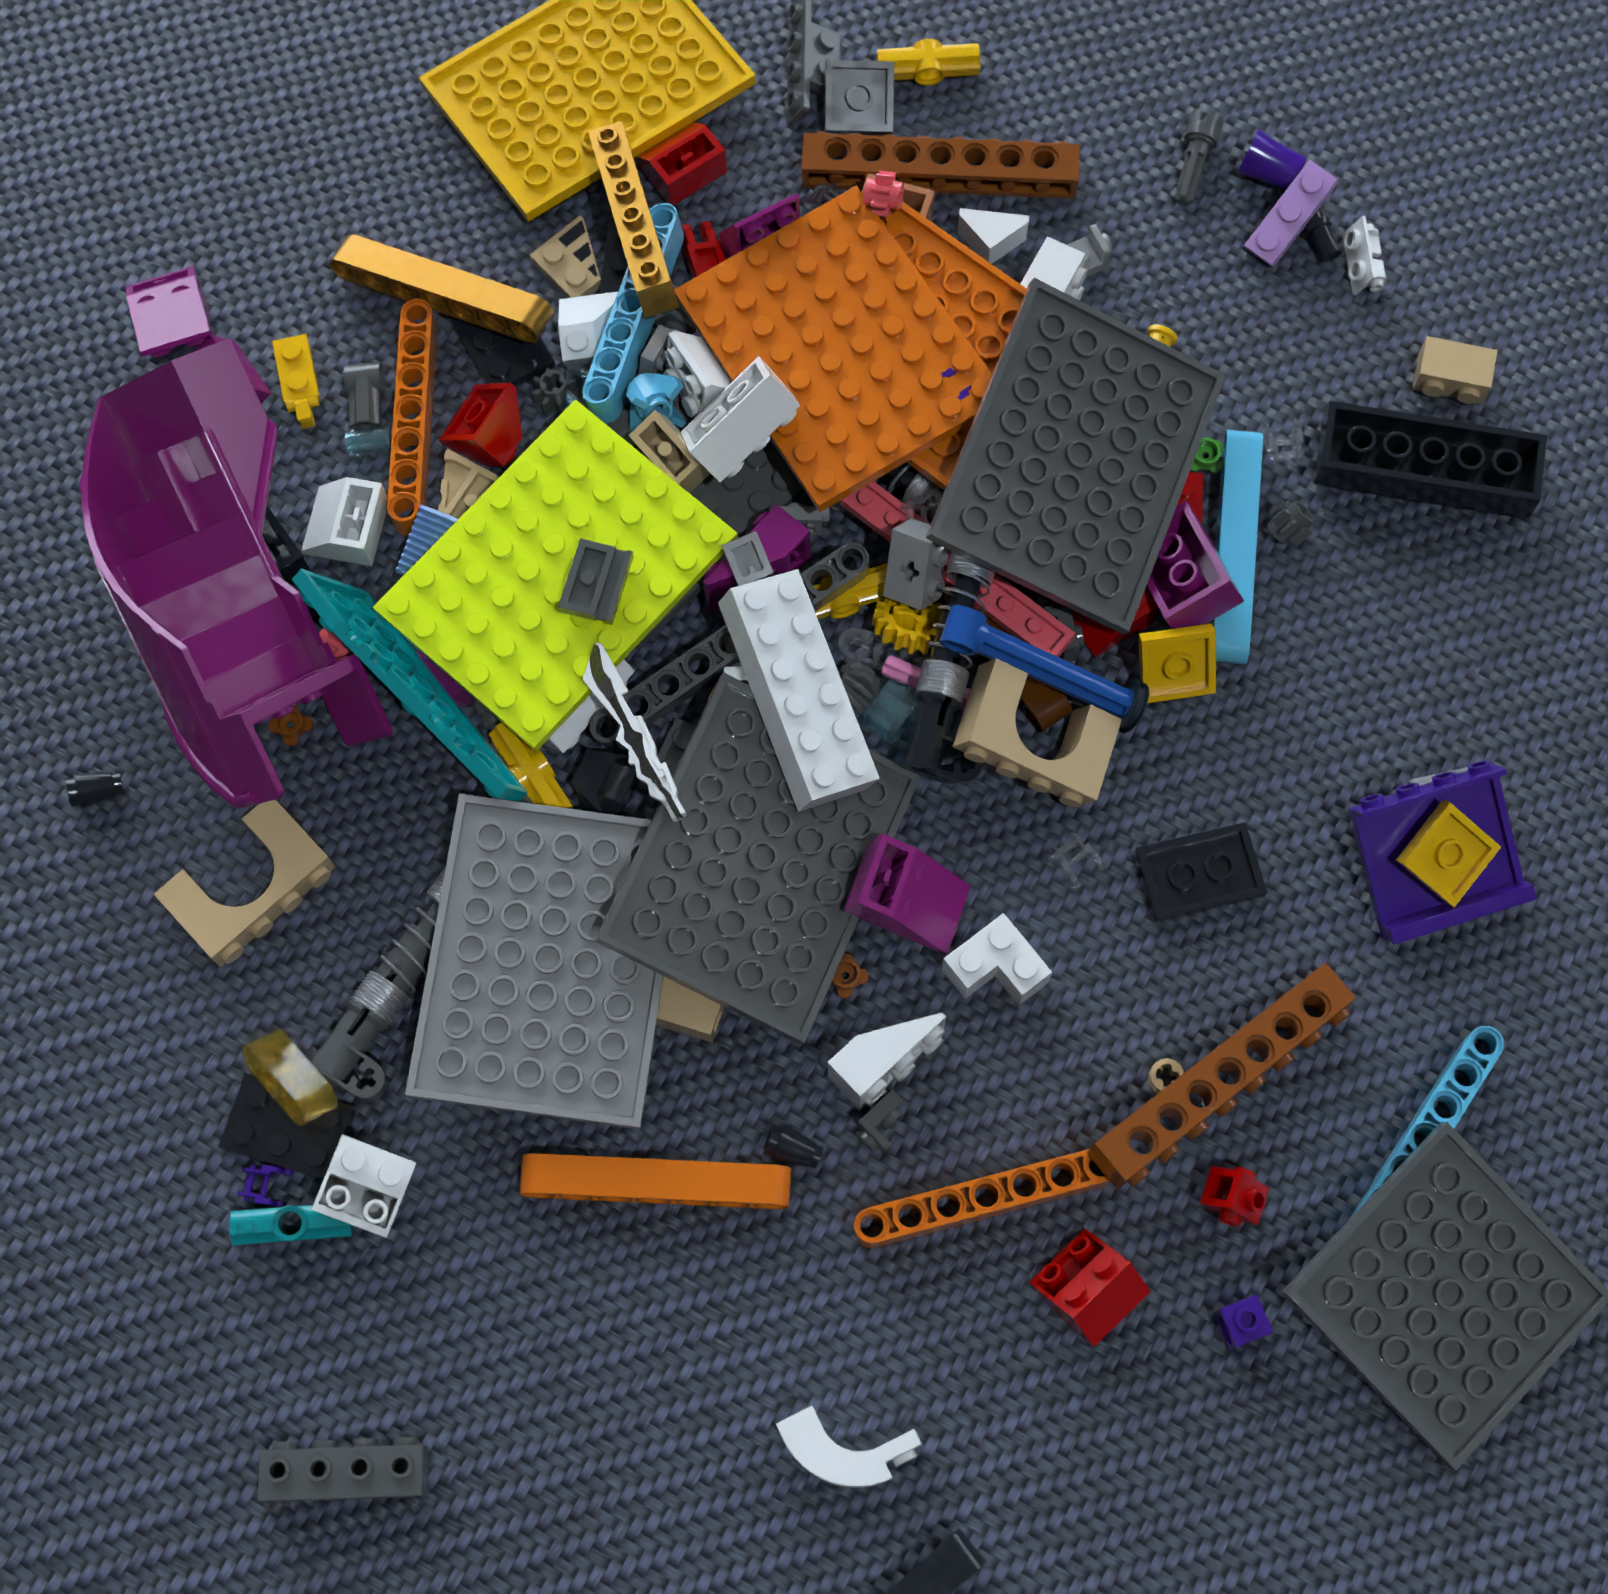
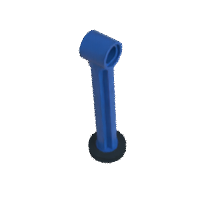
M953 605L951 607L939 643L948 650L963 655H974L977 653L988 659L993 660L997 658L1028 673L1027 676L1122 719L1119 727L1120 733L1126 734L1130 732L1143 716L1149 699L1147 683H1140L1138 679L1132 678L1123 686H1120L989 626L986 622L987 617L975 609L960 605Z

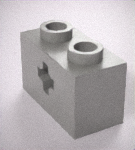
M911 518L892 529L883 596L922 610L937 601L943 593L942 588L945 587V582L942 580L944 565L949 558L950 550L926 539L931 525Z

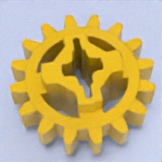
M885 597L884 602H877L876 609L874 610L872 625L875 626L874 634L883 635L882 643L884 644L894 643V650L905 647L909 654H913L914 651L918 650L923 654H928L930 647L928 643L934 642L937 631L934 629L933 624L939 623L941 611L937 607L943 604L941 602L931 603L924 609L918 610Z

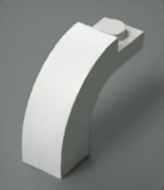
M813 1406L776 1423L788 1450L803 1468L823 1481L842 1487L863 1488L891 1480L892 1476L886 1463L893 1460L895 1467H898L917 1457L914 1449L922 1444L915 1429L869 1451L847 1450L829 1438Z

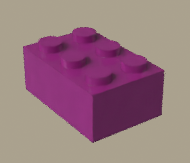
M1185 501L1176 506L1147 583L1164 619L1172 629L1207 624L1244 602L1242 595L1201 521L1188 502Z

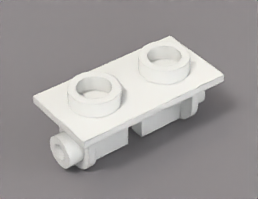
M1362 216L1343 233V246L1346 251L1348 275L1353 295H1357L1365 287H1370L1372 292H1379L1385 288L1384 284L1387 282L1383 260L1373 259V257L1378 258L1381 255L1379 231L1374 228L1373 224H1367L1366 216Z

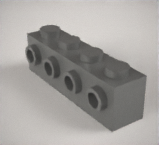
M418 1437L393 1438V1446H377V1439H353V1447L338 1448L337 1440L312 1441V1448L297 1449V1442L293 1441L272 1442V1450H259L258 1501L291 1502L428 1497L429 1446L418 1445Z

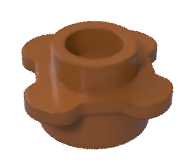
M294 705V711L277 719H271L268 725L269 730L274 734L278 733L287 746L297 745L299 737L304 732H308L313 728L312 719L308 716L304 717L297 705ZM290 722L294 723V726L292 728L288 727V724Z
M844 953L831 984L837 989V994L840 998L848 999L859 984L863 985L868 981V972L865 969H860L851 954ZM848 973L849 978L843 979L842 974Z

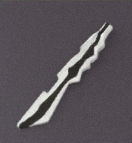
M596 643L582 680L620 724L616 741L629 750L628 763L635 766L637 778L648 785L650 796L662 802L674 822L680 821L687 814L679 801L678 790L666 762L660 763L655 742L642 716H634L623 698V695L629 693L627 687L603 645Z

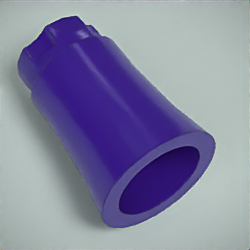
M1258 129L1237 174L1263 181L1286 191L1308 160H1306V156L1289 149Z

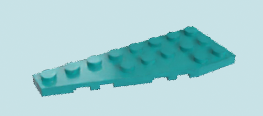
M300 569L292 578V581L301 591L300 594L303 601L308 606L314 608L320 615V624L326 630L335 634L401 700L402 707L408 713L417 717L484 784V789L492 798L520 802L528 792L434 676L406 638L374 611L373 606L377 602L371 594L354 586Z

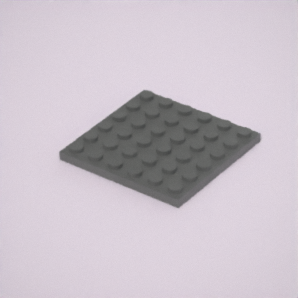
M1441 1122L1281 1292L1449 1469L1454 1471L1460 1468L1608 1304V1289L1448 1122Z

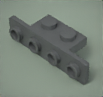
M797 0L789 6L786 20L789 23V36L786 41L788 66L785 72V79L788 81L784 106L787 110V124L793 126L810 109V90L824 95L825 61L840 60V33L811 22L812 0Z

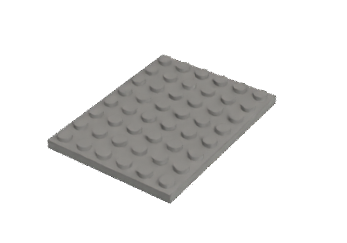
M459 794L406 1086V1097L641 1129L664 976L595 942V939L652 820Z

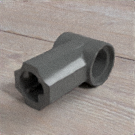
M377 362L345 365L344 383L347 396L349 397L350 429L362 435L375 434L377 430L382 429L381 394L385 392L382 364Z

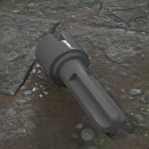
M1200 108L1191 111L1184 135V141L1187 143L1188 149L1174 195L1175 201L1181 203V205L1187 206L1194 202L1207 153L1217 146L1224 118L1214 110L1208 112L1206 121L1201 120L1202 111Z

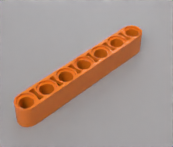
M411 299L402 306L399 324L387 509L395 529L405 536H409L419 507L421 505L426 506L437 324L431 306L422 299ZM418 319H425L421 323L414 324V321ZM423 350L419 355H411L414 351ZM413 382H421L416 387H408ZM411 414H419L415 419H406ZM409 446H418L415 450L411 452H404V450ZM407 478H416L411 484H401ZM404 511H414L409 517H399Z
M1090 1149L868 1207L860 1211L856 1216L854 1236L862 1246L877 1248L1099 1189L1108 1185L1110 1181L1106 1176L1099 1177L1091 1172L1089 1161L1092 1159L1087 1154ZM1059 1168L1065 1169L1071 1176V1184L1066 1187L1056 1185L1051 1179V1172ZM1021 1178L1029 1180L1034 1187V1193L1028 1197L1019 1196L1013 1189V1182ZM983 1188L990 1189L996 1196V1203L990 1207H983L977 1203L975 1193ZM945 1198L954 1200L958 1205L959 1212L953 1217L942 1216L937 1210V1203ZM908 1208L916 1210L921 1217V1222L915 1227L904 1226L898 1217L902 1210ZM870 1218L878 1220L883 1227L882 1233L873 1238L865 1236L860 1229L863 1221Z
M523 1154L519 1195L545 1199L788 1209L790 1205L791 1168L771 1164Z

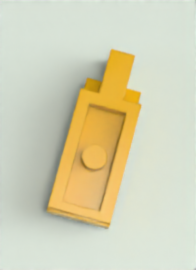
M301 334L274 340L272 345L283 400L288 413L296 411L301 429L316 427L312 407L320 406L321 396L307 334Z

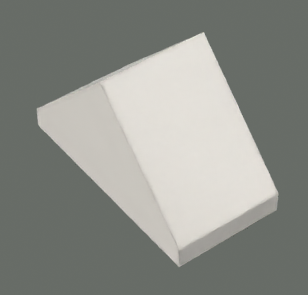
M960 208L958 234L975 253L992 264L1026 241L1029 216Z

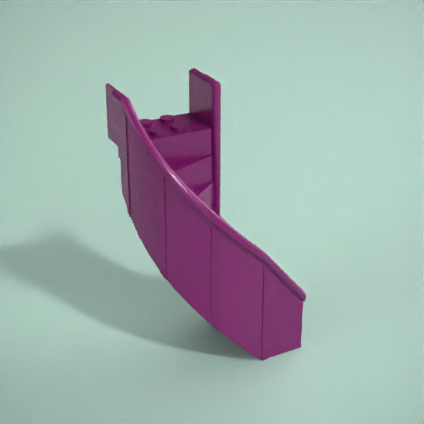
M228 338L171 360L98 398L85 449L82 478H80L84 528L90 549L95 558V565L158 691L167 724L178 747L194 771L211 790L234 808L240 809L277 800L284 793L283 786L253 725L272 717L273 719L282 717L294 711V705L300 702L304 704L322 696L341 738L347 746H355L392 736L393 730L360 659L355 654L335 659L328 642L323 643L300 592L283 580L262 536L278 430L275 423L267 418L231 339Z

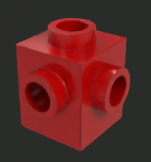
M1211 1166L1200 1204L1219 1214L1217 1220L1226 1225L1240 1227L1242 1222L1258 1225L1266 1205L1269 1187L1256 1180L1257 1174L1251 1170L1237 1166L1233 1169Z

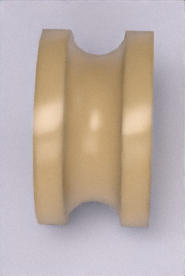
M1169 1058L1161 1059L1152 1066L1148 1075V1083L1156 1094L1166 1088L1163 1086V1080L1156 1078V1072L1161 1074L1163 1068H1168L1170 1075L1176 1076V1079L1184 1074L1182 1066L1177 1061Z

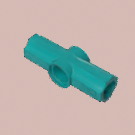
M287 1205L276 1208L230 1211L229 1220L232 1246L352 1237L354 1226L311 1210L313 1205ZM295 1212L301 1217L302 1225L296 1234L288 1235L283 1230L282 1223L285 1216Z

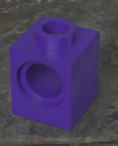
M1257 1294L1220 1308L1213 1313L1228 1351L1274 1333Z

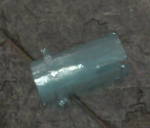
M387 426L355 431V428H351V432L344 433L348 454L355 453V456H359V452L385 448L391 449Z

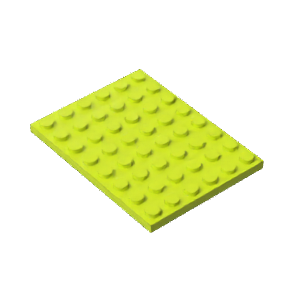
M575 399L373 606V609L537 752L593 693L582 680L590 657L592 675L597 686L608 677L602 667L600 649L595 644L601 643L616 668L725 553L722 545L738 539V533ZM580 538L614 546L618 550H630L633 552L634 558L613 625L607 624L606 621L598 619L595 621L563 613L559 610L558 606Z

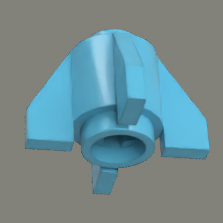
M643 373L632 379L626 392L630 400L631 433L654 410L668 417L673 424L681 428L687 424L683 416L673 407V400L684 388L678 378L669 375Z

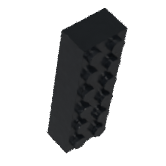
M1329 401L1321 421L1313 484L1529 519L1541 500L1547 435Z

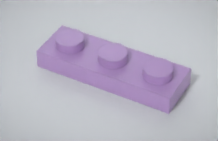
M1309 160L1244 245L1245 249L1274 268L1338 184V179Z

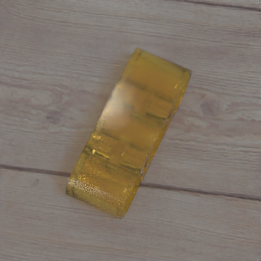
M282 1030L272 1031L242 1047L244 1061L251 1073L298 1126H303L337 1108V1099L330 1084Z

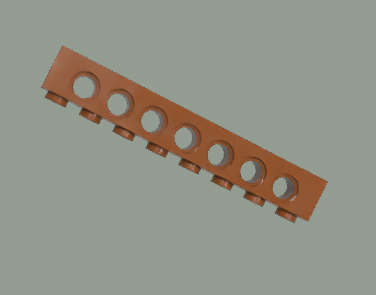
M823 131L804 133L801 168L802 188H815L822 183L827 185L835 183L837 189L849 190L857 185L862 190L867 174L876 175L881 170L895 172L896 181L934 190L935 193L1076 199L1079 182L1080 144H1070L1065 141L1055 143L1034 142L1032 140H1022L1019 142L1000 141L995 138L969 140L962 137H953L951 139L931 138L929 136L898 137L893 134L871 136L850 133L846 135L829 134ZM839 157V158H842V159H841V160H833L832 158ZM867 159H876L877 161L871 162L867 161ZM902 160H909V161H911V162H910V163H903V162H901V161H902ZM940 161L944 162L945 164H936L935 162ZM970 163H977V164H980V165H978V166H973V165H970ZM1010 164V165H1013L1014 167H1006V166H1004V165ZM1038 166H1046L1048 168L1043 169Z
M1325 962L1094 1143L1087 1154L1117 1190L1126 1183H1129L1132 1188L1135 1187L1151 1173L1147 1167L1156 1159L1161 1164H1164L1180 1150L1176 1144L1185 1136L1191 1141L1209 1127L1206 1120L1214 1113L1220 1118L1238 1104L1235 1097L1243 1090L1248 1095L1252 1094L1267 1081L1263 1076L1273 1067L1278 1073L1295 1059L1291 1052L1300 1045L1307 1050L1323 1037V1034L1319 1031L1328 1023L1335 1028L1351 1014L1347 1007L1356 997ZM1303 1005L1313 1007L1317 1017L1309 1016L1305 1012ZM1275 1027L1284 1028L1289 1034V1040L1279 1037ZM1247 1049L1256 1050L1261 1056V1062H1255L1250 1059ZM1218 1071L1227 1072L1233 1079V1085L1223 1083L1218 1076ZM1189 1094L1199 1095L1203 1099L1205 1107L1199 1108L1194 1106L1189 1099ZM1160 1116L1172 1119L1175 1123L1176 1131L1166 1130L1160 1123ZM1137 1139L1143 1142L1147 1153H1136L1131 1148L1130 1140Z

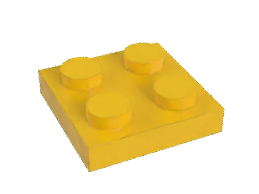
M1212 623L1139 634L1140 683H1147L1149 687L1148 703L1216 693V630Z
M1442 800L1396 861L1446 904L1455 907L1497 854L1501 846L1452 803Z

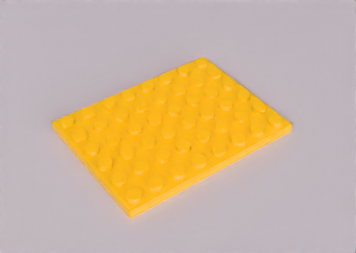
M549 0L418 77L422 88L528 222L602 178L588 131L622 121L633 158L757 84L755 73L692 0Z

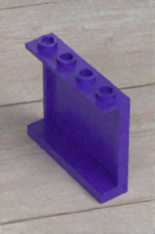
M1491 761L1475 762L1467 766L1468 771L1459 774L1454 772L1440 773L1433 776L1430 783L1420 786L1418 783L1405 784L1397 787L1395 794L1385 797L1382 794L1366 796L1360 799L1359 805L1348 808L1380 937L1392 944H1398L1537 899L1534 885L1523 879L1499 778L1508 774L1506 768L1491 764ZM1442 800L1452 803L1501 846L1497 854L1455 907L1446 904L1396 861Z

